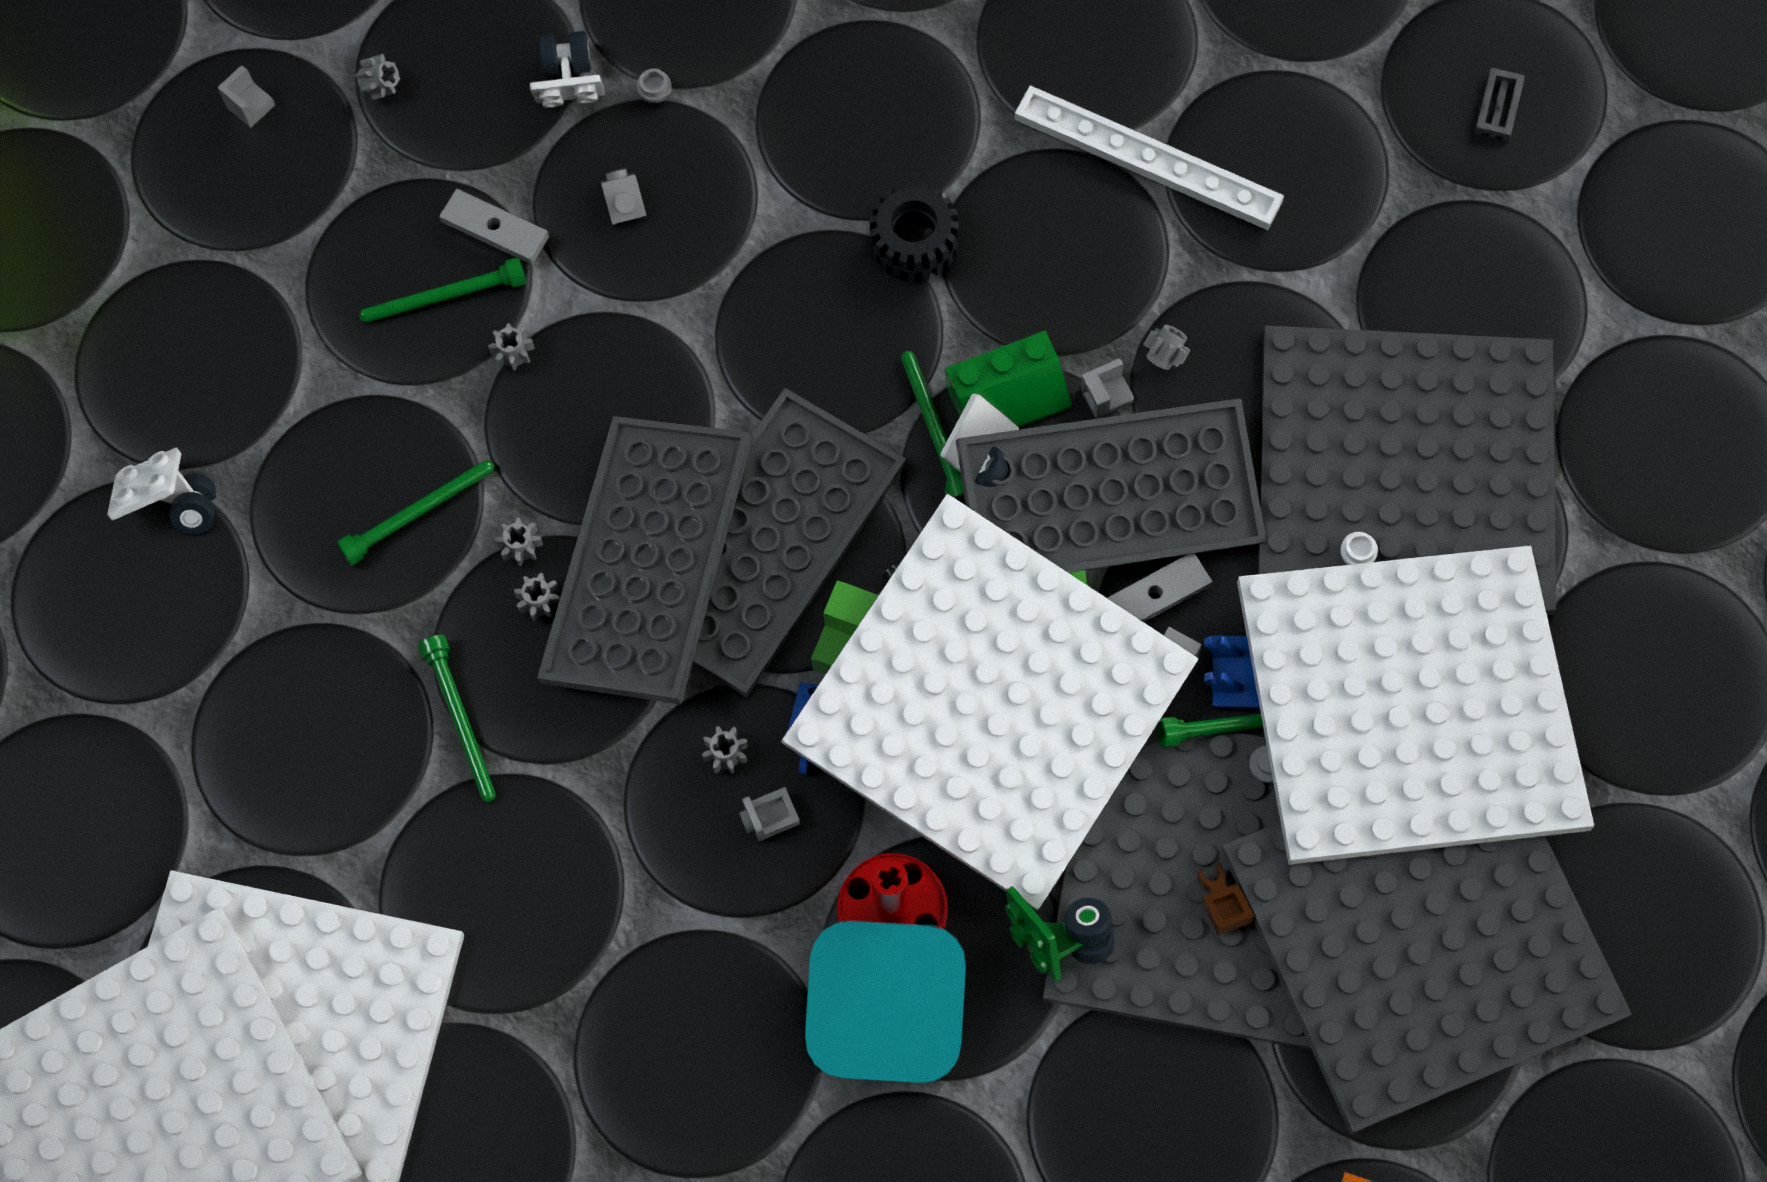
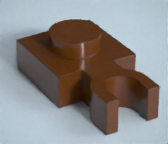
M1221 863L1215 865L1217 880H1208L1203 870L1197 872V880L1201 888L1210 893L1203 896L1202 904L1218 936L1254 921V914L1239 884L1226 886L1225 871Z

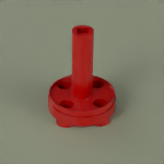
M881 854L863 861L847 876L838 895L837 918L838 921L853 919L855 921L918 924L921 921L929 920L936 926L945 929L948 919L947 896L940 879L923 862L904 854ZM906 871H917L921 875L920 881L916 884L908 885ZM855 885H864L870 890L868 896L861 900L853 899L848 893Z

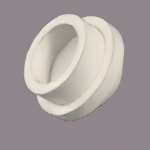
M1354 532L1345 537L1341 544L1340 553L1347 565L1371 563L1376 560L1378 546L1370 535L1363 532Z

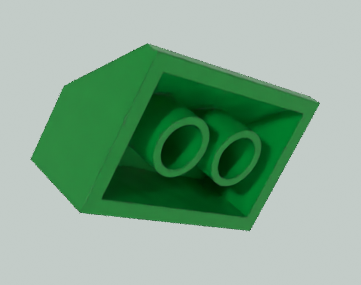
M1046 330L945 368V385L959 417L972 394H978L1018 426L1019 429L1072 409L1061 364Z

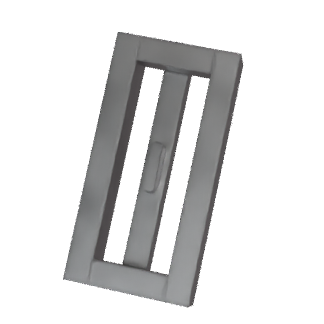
M1495 68L1490 69L1474 134L1481 135L1484 132L1488 133L1490 138L1495 139L1497 135L1502 137V141L1509 142L1525 75ZM1495 79H1500L1502 81L1492 122L1488 124L1485 123ZM1512 82L1515 83L1509 112L1505 127H1501L1498 125L1508 83Z

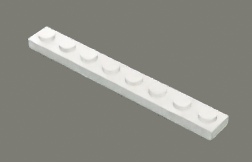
M1029 86L1015 112L1016 121L1266 230L1269 229L1283 202L1284 195L1033 86Z

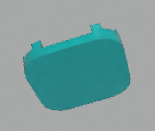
M851 919L838 921L824 929L813 944L809 964L805 1039L807 1052L814 1064L826 1074L849 1079L924 1083L936 1081L948 1074L958 1060L962 1044L966 961L964 950L957 938L943 927L931 924L855 921Z

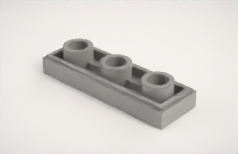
M459 189L455 190L439 216L442 223L512 256L519 257L529 264L534 263L549 238L547 230Z
M1195 553L1176 560L1109 596L1107 599L1142 622H1145L1212 586V580ZM1153 592L1158 593L1160 598L1153 599L1149 594Z

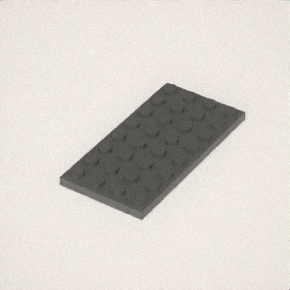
M784 388L751 435V447L692 662L696 667L745 697L749 696L906 465L905 457L787 388Z
M1241 398L964 437L955 440L966 506L1066 572L1092 570L1266 542ZM995 446L1005 454V456H1002L1008 463L1007 473L1002 481H992L997 485L995 487L978 485L975 479L979 471L982 470L981 468L985 460L988 459L987 456L991 448ZM994 456L987 461V463H986V465H985V471H986V472H987V470H988V468H989V466H990V464H991V462H992Z
M613 416L537 676L541 684L677 704L682 703L752 443V437L749 432Z

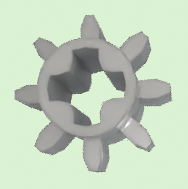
M383 54L360 61L362 68L358 71L356 77L361 92H371L373 100L396 93L394 86L398 83L400 77L395 62L385 61Z
M507 323L506 328L499 332L493 331L496 343L489 344L488 348L491 355H496L495 360L498 367L506 364L515 371L517 366L523 362L530 363L527 351H531L535 347L532 339H526L528 334L525 327L517 330L512 328L510 323Z
M1164 325L1162 330L1158 328L1154 331L1151 330L1143 343L1145 347L1150 349L1146 356L1147 359L1162 369L1169 370L1172 364L1178 367L1179 364L1184 363L1191 349L1184 346L1187 336L1170 325Z
M520 517L516 519V523L510 525L503 523L501 525L504 530L503 537L495 538L497 546L504 548L501 552L503 560L506 561L512 557L517 561L518 566H521L523 561L529 558L536 560L535 547L543 546L541 537L534 536L537 532L536 525L531 523L526 526L522 524ZM518 539V540L521 541V542H523V541H525V542H524L523 544H520L519 542H514V541Z
M539 573L537 578L531 579L524 576L525 583L522 589H514L516 598L522 600L517 604L519 612L524 613L529 610L533 621H536L538 616L543 615L551 618L553 605H558L560 597L553 594L558 590L556 581H551L547 584L543 573Z
M717 726L716 734L712 739L709 737L703 738L704 744L710 748V750L702 754L704 761L714 760L713 770L715 773L724 768L729 769L731 774H734V766L738 762H747L746 755L740 752V750L748 747L747 739L737 740V729L735 727L730 732L722 731ZM727 745L730 754L723 755L720 747Z

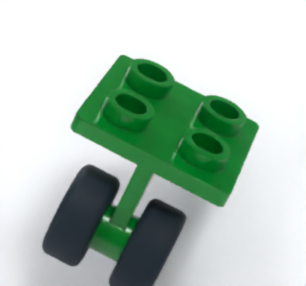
M1014 886L1006 889L1008 905L1005 906V910L1012 923L1009 932L1013 940L1020 948L1025 946L1029 950L1032 962L1038 971L1042 974L1047 972L1054 982L1062 978L1059 960L1070 953L1076 960L1085 964L1100 963L1112 954L1115 946L1111 912L1104 902L1095 898L1076 900L1065 912V923H1044Z

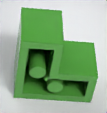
M837 580L823 613L824 629L811 657L813 670L827 674L879 595Z

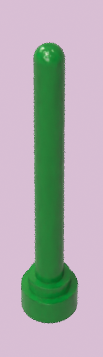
M516 257L506 260L505 265L499 266L500 270L362 309L359 313V318L367 323L503 283L505 286L512 285L515 288L527 284L520 258Z
M905 351L901 355V360L947 477L944 490L945 495L949 494L965 505L961 473L940 456L947 442V437L914 353L912 351Z
M489 460L479 463L359 536L356 533L352 537L350 534L336 541L338 547L351 566L364 559V554L369 552L367 548L491 474L494 470V464Z
M445 635L428 637L417 645L423 661H427L429 666H433L480 796L483 801L491 802L495 799L496 793L447 663L449 659L448 653L450 652Z
M1261 713L1186 723L1182 719L1177 720L1174 716L1161 718L1157 723V737L1162 748L1177 747L1180 742H1185L1188 737L1263 728Z

